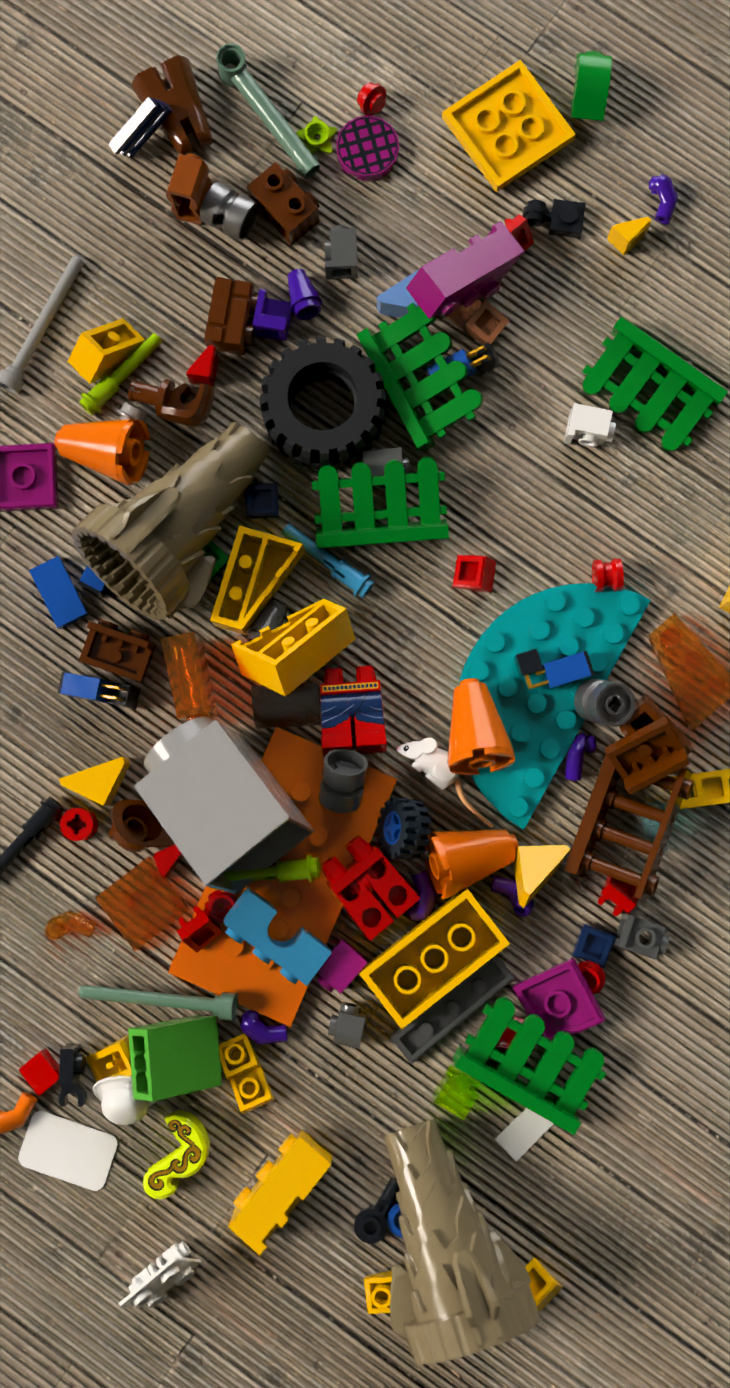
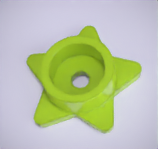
M314 116L305 129L297 130L296 134L305 142V147L308 148L311 154L318 150L331 154L332 146L330 140L336 134L337 128L327 126L317 116ZM319 135L320 139L316 140L314 137Z

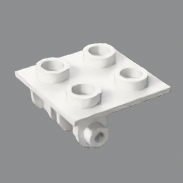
M184 1241L180 1244L174 1243L162 1254L163 1257L159 1256L156 1258L158 1267L154 1263H150L148 1268H145L132 1279V1284L129 1286L131 1293L119 1302V1305L136 1308H153L167 1298L166 1292L175 1284L178 1286L185 1283L194 1275L193 1269L201 1263V1260L188 1258L187 1255L191 1253V1250Z

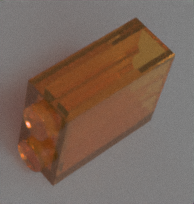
M195 632L162 638L161 643L177 719L187 722L199 717H208L210 719L219 717L202 639Z

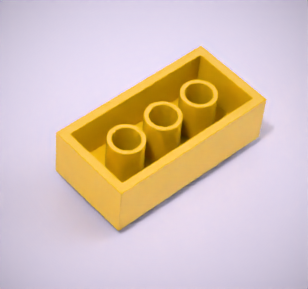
M466 888L450 898L428 918L422 920L366 964L359 974L398 1026L403 1029L510 943Z

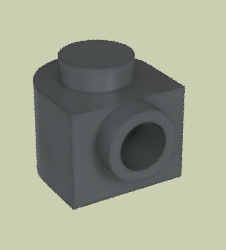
M342 1002L338 1016L332 1015L328 1035L334 1036L333 1043L360 1049L367 1012L361 1011V1006L357 1004Z

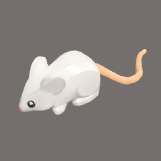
M425 738L421 741L407 742L397 748L398 753L414 761L411 767L419 773L423 771L425 773L424 777L441 790L454 783L462 803L480 820L493 828V824L477 811L465 797L459 774L450 772L447 764L448 752L438 748V743L435 739Z

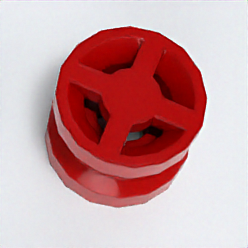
M615 558L611 562L605 563L601 560H593L592 584L597 586L595 593L611 588L614 591L623 590L624 571L620 558Z
M71 808L64 813L60 821V829L63 835L72 841H84L92 838L99 826L95 813L86 808Z

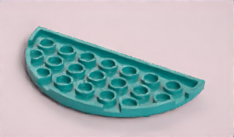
M592 583L567 584L549 588L517 602L504 611L484 631L471 650L459 683L464 679L477 678L480 682L487 684L515 751V763L495 772H490V767L479 769V774L470 776L494 809L522 830L525 829L585 720L575 710L574 697L578 687L590 679L607 680L651 601L650 599L626 589L614 591L611 588L595 593L597 586ZM537 648L541 664L543 665L587 651L594 675L548 690L547 684L528 689L525 677L520 678L514 656ZM535 674L529 675L532 685L545 681L543 674L535 676Z

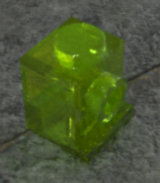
M449 1065L432 1094L434 1103L460 1119L465 1120L478 1097L476 1088L479 1083Z

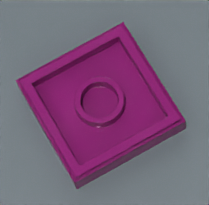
M40 443L0 446V512L58 509L57 449L55 444Z
M574 957L513 986L527 1016L537 1014L543 1019L545 1030L542 1035L550 1040L559 1031L569 1032L573 1036L604 1022L606 1019Z

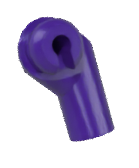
M427 870L411 876L418 896L421 898L407 910L410 919L413 921L428 918L432 914L437 899Z
M253 1010L242 1014L241 1030L257 1044L288 1041L286 1025L266 1026L259 1021V1014Z

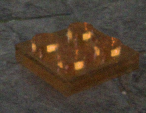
M147 857L95 897L134 951H137L190 910L168 879L161 877L157 865L151 857Z

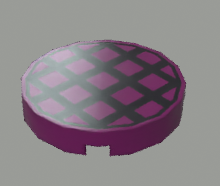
M371 115L359 116L347 122L340 130L336 141L337 160L347 174L350 173L359 180H378L393 169V165L398 159V136L393 127L384 119Z

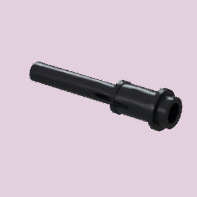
M49 796L47 800L42 799L40 801L41 806L22 825L24 830L0 855V875L34 838L38 840L56 818H62L61 813L64 811V807L54 798Z

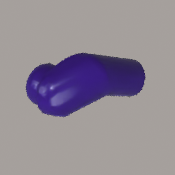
M661 174L650 179L649 190L652 194H658L660 198V204L654 219L656 222L666 225L670 223L678 201V195L671 178Z
M581 733L575 737L567 753L566 779L573 781L582 779L584 752L593 753L596 750L595 736H586L585 733Z
M494 875L491 891L507 895L516 915L520 917L528 916L534 907L533 899L523 908L518 903L516 880Z

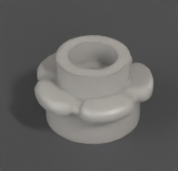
M124 401L121 409H117V412L121 415L120 420L137 419L144 422L148 415L143 409Z

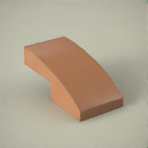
M478 299L466 308L462 305L448 316H445L460 329L483 344H492L509 322L486 299L483 302Z

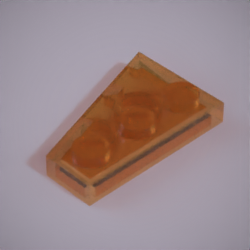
M673 613L647 637L689 731H693L730 698V673L681 619Z

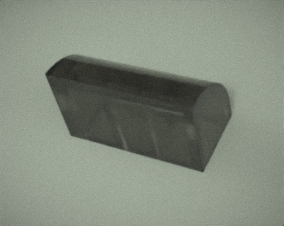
M303 683L286 697L265 686H251L253 717L256 729L321 725L320 688L318 683Z

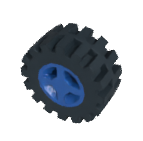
M391 798L390 801L384 803L385 807L381 808V817H378L377 821L379 823L377 834L380 835L378 844L382 845L381 851L386 853L385 856L391 859H418L420 854L425 853V846H428L430 842L428 835H431V829H429L431 818L427 817L429 813L428 808L424 807L425 804L417 799Z

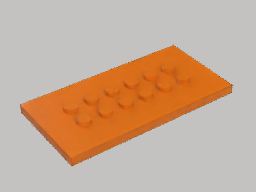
M276 727L261 760L315 830L279 861L306 859L307 855H312L313 858H319L321 865L334 855L346 867L354 858L344 846L357 835L370 844L378 825V817H381L380 810L382 807H385L384 803L389 800L397 779L367 766L361 806L350 813L330 811L319 801L325 758L323 757L322 746ZM322 870L320 878H315L314 882H309L308 879L284 881L283 883H279V879L253 881L238 894H234L237 901L245 889L250 887L275 906L277 914L268 926V935L277 941L289 940L302 926L323 943L327 944L343 907L325 884L328 880L325 878ZM205 886L197 906L205 911L204 905L209 900L208 896L213 891L219 889ZM220 903L218 908L223 909L225 905ZM194 912V914H193L191 920H192L194 917H196V913H195V912ZM219 923L224 933L198 953L181 941L168 973L217 995H221L222 992L237 993L239 1005L291 1027L308 985L306 986L300 980L296 984L292 983L279 972L282 967L271 960L267 964L259 959L252 952L255 949L254 946L245 940L240 944L225 932L228 927L224 923Z

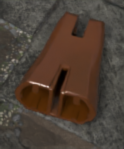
M176 55L163 61L160 65L164 79H161L156 67H150L136 75L131 87L142 103L148 97L166 102L173 111L160 127L179 155L193 154L188 137L190 133L193 134L201 149L213 144L212 134L203 110L189 59L185 56Z

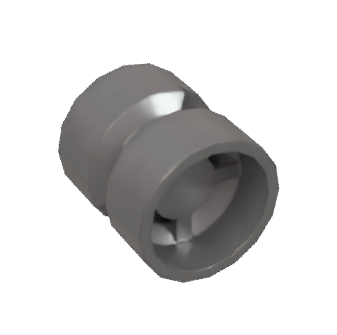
M215 182L208 190L201 205L200 220L216 229L223 227L225 234L241 242L246 239L256 222L259 213V203L243 194L236 197L234 189L221 182Z
M590 679L578 687L574 697V705L579 716L586 721L617 727L625 724L633 715L635 698L630 688L622 683Z

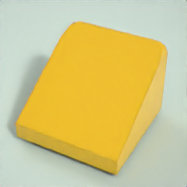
M644 217L616 224L611 227L607 240L622 255L627 254L646 235L651 219Z
M534 1257L525 1266V1269L531 1280L529 1285L537 1310L541 1311L563 1286Z

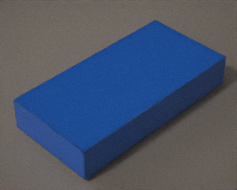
M59 556L29 570L58 629H62L89 615Z

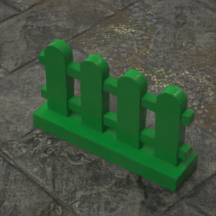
M411 303L407 306L409 313L390 325L383 321L378 325L381 330L378 333L366 328L356 335L367 356L375 363V371L381 373L384 381L383 386L416 447L427 451L436 445L432 438L436 434L442 439L448 435L445 429L464 417L468 421L477 418L474 411L482 406L483 397L481 393L474 389L463 393L458 383L466 378L468 373L467 367L460 361H452L448 364L443 356L452 347L450 336L444 332H438L432 336L428 326L435 322L436 317L429 319L420 306L417 307L415 303ZM420 332L425 341L403 353L399 344ZM392 350L396 357L393 361L387 355V352ZM435 360L440 369L419 382L415 372ZM405 378H407L411 385L407 390L402 382ZM451 388L455 398L434 410L430 400ZM421 406L426 413V416L421 418L417 410Z
M621 316L611 332L615 336L614 339L611 340L607 337L602 343L606 350L593 368L586 365L582 373L586 375L582 384L583 391L587 395L594 396L604 388L613 394L608 406L614 414L624 413L629 406L637 411L639 415L635 420V427L641 433L651 431L655 425L664 430L666 433L661 439V445L666 451H675L681 444L688 447L693 440L688 434L702 416L705 419L711 416L713 411L708 409L710 405L717 407L728 391ZM631 348L641 355L639 359L629 353ZM623 360L633 368L618 387L609 378ZM657 367L668 374L666 378L655 371ZM648 379H650L659 387L647 404L644 405L635 397ZM683 386L693 391L694 395L691 397L682 390ZM676 397L686 405L674 422L670 424L661 416Z
M424 457L419 460L417 473L405 474L404 466L399 460H390L385 464L384 475L371 476L369 465L364 462H358L351 469V478L338 479V471L333 465H323L319 469L318 480L312 481V490H319L321 514H315V524L322 523V529H316L317 548L449 538L448 523L446 519H440V514H447L446 504L440 505L438 481L445 480L444 471H438L435 460L430 457ZM418 482L419 506L407 507L405 483ZM385 485L387 509L374 510L372 486ZM352 487L354 511L341 512L339 488ZM420 516V521L408 522L407 517ZM387 518L388 524L375 525L374 519ZM355 521V526L342 527V522Z
M507 997L497 999L493 1006L486 1004L482 1011L487 1017L477 1034L473 1036L469 1033L465 1039V1043L470 1045L468 1049L461 1045L457 1048L453 1055L454 1067L575 1135L581 1125L576 1112L577 1109L580 1108L583 1111L586 1109L588 1102L584 1097L596 1078L602 1081L606 1075V1072L602 1070L604 1065L602 1053L596 1048L587 1049L581 1057L572 1053L575 1045L574 1039L566 1031L557 1032L552 1040L542 1035L545 1030V1024L543 1019L537 1014L528 1015L523 1023L518 1022L512 1018L515 1013V1006L512 1000ZM506 1027H509L517 1033L506 1052L503 1053L496 1049L495 1046ZM536 1044L545 1048L546 1051L536 1068L532 1070L524 1064ZM491 1057L498 1061V1065L496 1066L487 1061L488 1058ZM568 1061L576 1067L564 1087L554 1081L565 1062ZM520 1074L529 1080L525 1083L518 1079L517 1076ZM550 1091L558 1097L555 1100L546 1094Z

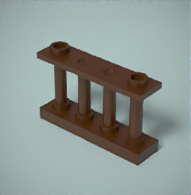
M606 755L564 871L583 878L585 872L589 873L592 870L637 887L634 897L646 902L648 895L653 896L657 890L660 878L656 876L682 801L683 799L688 800L694 786V781L690 780L692 774L688 769L683 768L678 773L677 778L666 776L652 784L672 791L667 807L663 810L619 795L618 790L615 789L621 776ZM616 807L659 822L660 826L654 842L607 826V822L604 819L608 808L613 809ZM603 838L649 855L643 873L640 874L596 858V854L592 853L596 841H601Z

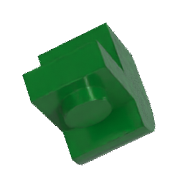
M597 51L577 53L571 118L604 120L610 85L612 56H606Z

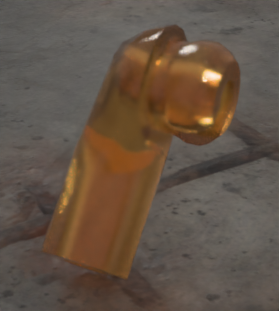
M66 911L52 917L47 922L44 932L51 940H58L60 937L73 931L90 938L97 927V923L74 911Z

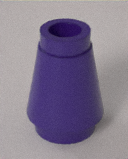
M292 270L287 275L291 311L300 320L312 319L321 312L322 300L306 275L305 270Z

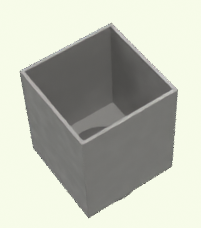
M208 717L192 719L176 727L161 738L145 757L144 767L149 774L134 785L203 884L229 893L238 894L253 882L255 878L230 881L224 872L269 868L315 831L247 740L216 719L214 721Z

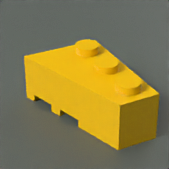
M239 525L210 618L212 624L215 627L246 635L248 628L266 608L269 601L305 553L304 545Z
M322 599L287 616L288 622L273 630L269 626L259 630L261 636L245 644L241 640L232 643L231 647L241 674L286 697L356 640L347 608Z
M303 1130L296 1137L291 1133L278 1148L281 1152L280 1156L274 1163L268 1160L256 1174V1177L259 1179L251 1190L245 1186L233 1201L236 1207L228 1228L259 1256L267 1247L265 1245L266 1240L278 1226L280 1228L284 1226L289 1219L287 1218L289 1213L301 1200L303 1201L331 1166L332 1156Z

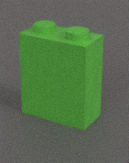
M194 1015L128 1028L133 1099L154 1102L222 1085V1065L218 1044L219 1028L216 1016Z

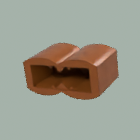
M191 153L178 156L166 197L172 204L171 211L177 219L200 225L202 223L200 220L201 205L213 183L208 176L209 168L204 159Z

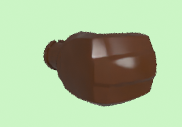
M165 379L159 387L133 380L130 387L134 388L135 391L130 389L128 391V399L130 401L153 405L156 408L158 417L190 427H198L207 420L214 400V388L207 384H200L195 399L188 404H184L192 392L191 388L186 383L175 388V382L169 379Z

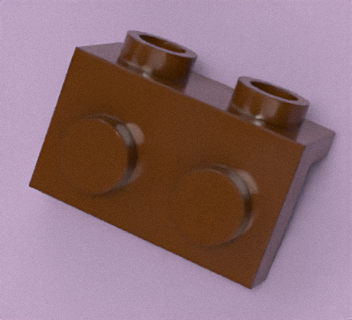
M99 619L98 624L88 621L86 628L90 631L78 661L143 684L156 648L155 645L148 642L150 636L135 630H130L129 635L117 631V624L103 619Z
M666 716L605 747L606 755L622 777L625 789L629 794L647 789L654 782L670 774H676L690 764L685 745Z

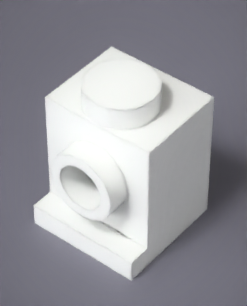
M574 403L569 413L564 444L570 445L572 439L579 440V444L588 447H596L598 444L603 445L605 441L612 442L616 423L611 422L613 411Z

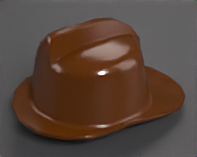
M123 799L117 802L111 810L112 828L109 831V838L115 840L123 849L130 852H141L149 847L165 848L175 844L145 801Z

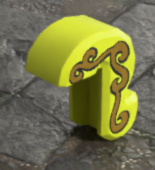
M176 1110L168 1113L164 1118L181 1146L149 1167L148 1172L144 1174V1190L154 1199H165L174 1194L180 1184V1180L177 1178H188L197 1173L209 1155L210 1139L205 1126L191 1112Z

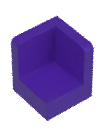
M259 289L253 320L255 336L287 342L292 316L290 302L268 299L266 290Z

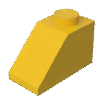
M122 318L82 332L67 362L90 384L102 379L105 374L110 376L145 342V339Z

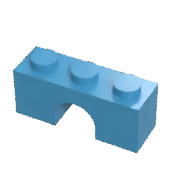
M247 887L223 918L225 926L228 927L225 932L240 944L245 940L254 946L255 949L252 952L265 963L269 964L272 960L281 966L282 969L279 972L292 983L296 984L300 980L307 986L331 955V950L325 943L302 926L289 940L277 941L272 939L268 935V926L277 914V910L274 905L250 887Z

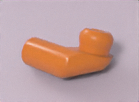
M23 1092L14 1110L0 1111V1134L19 1129L25 1125L37 1102L35 1096Z

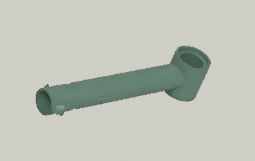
M236 44L222 46L216 56L221 81L226 86L237 87L282 148L292 158L298 167L297 173L304 175L305 178L312 177L320 169L317 155L314 157L308 148L305 147L302 140L247 70L243 49ZM229 63L238 64L236 68L232 69L225 67Z

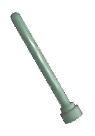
M83 985L78 990L79 996L83 999L213 1012V1015L218 1016L220 1020L234 1021L238 1010L237 993L222 992L221 995H215L214 998L91 985Z

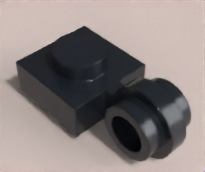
M554 199L552 211H549L546 208L545 202L531 200L523 209V217L527 219L528 225L533 227H540L544 225V222H549L548 235L580 239L586 203Z

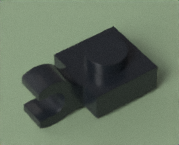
M66 1044L60 1049V1107H65L68 1104L69 1093H75L78 1096V1107H82L86 1103L87 1092L78 1082L80 1074H84L86 1067L85 1053H81V1044Z

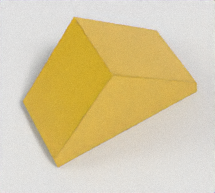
M120 757L60 778L59 781L61 786L102 806H110L130 766L128 758Z
M518 846L513 864L520 906L525 908L564 864L571 850L568 846Z
M129 1034L86 1057L96 1081L106 1077L132 1075Z

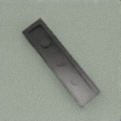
M495 955L403 1029H397L390 1035V1039L410 1064H412L515 979V977L501 959Z

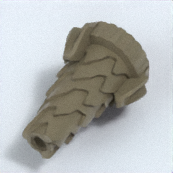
M233 422L217 439L199 448L182 466L177 462L161 479L149 483L135 497L127 500L124 499L122 502L114 505L98 504L73 528L72 538L75 547L95 575L122 601L141 614L149 616L154 620L171 618L179 608H194L203 596L211 578L213 567L217 563L213 556H204L206 553L202 549L221 531L222 527L219 524L237 507L238 502L236 499L254 480V474L261 467V463L270 452L267 442L259 440L253 432L240 426L238 422Z
M436 1119L424 1121L385 1135L388 1154L400 1189L399 1192H396L402 1214L399 1217V1224L407 1253L404 1254L405 1264L400 1263L392 1266L390 1287L391 1326L393 1332L406 1339L415 1364L429 1365L460 1358L508 1341L532 1329L541 1319L529 1285L531 1281L529 1274L521 1260L495 1230L489 1231L482 1212H477L468 1187L461 1181L452 1151L445 1150Z

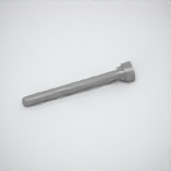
M73 256L12 365L0 371V387L15 395H18L24 385L22 381L24 378L23 371L83 266V259L80 256Z

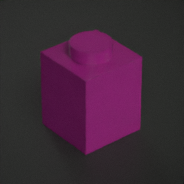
M344 938L331 950V955L317 972L319 974L317 981L331 993L336 989L341 994L368 963V959Z

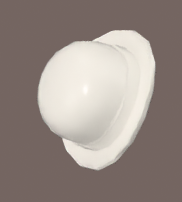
M132 1075L106 1077L97 1081L93 1086L94 1095L101 1101L103 1115L115 1124L130 1125L139 1122L145 1116L148 1107L156 1103V1101L150 1102L133 1099Z

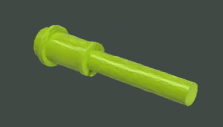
M153 333L110 376L105 374L87 394L83 392L81 394L82 399L79 401L82 408L91 416L95 413L100 414L102 412L100 408L120 390L119 385L162 343V340Z
M307 855L306 859L277 861V865L265 869L224 872V874L230 881L255 878L254 881L279 879V883L303 879L314 882L315 878H320L321 868L318 857L313 858L312 855Z

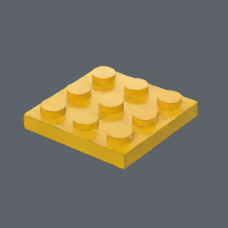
M521 60L442 111V119L496 193L573 142L576 136L575 132Z

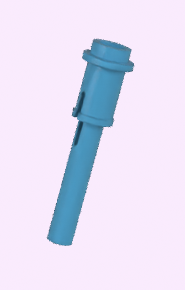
M290 523L284 528L282 534L285 537L302 543L308 554L332 571V577H335L354 591L353 595L355 597L359 595L364 598L374 585V582L370 579L371 575L367 574L365 576L346 562L344 558L338 560L325 549L317 548V543Z

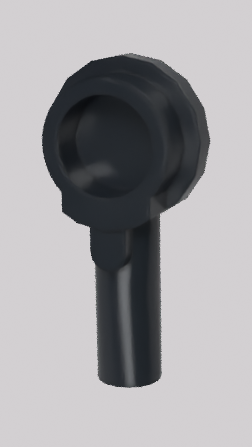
M395 1177L390 1178L375 1206L370 1205L369 1208H365L357 1214L354 1221V1231L362 1242L375 1244L385 1237L388 1230L386 1212L395 1199L396 1192L400 1190Z

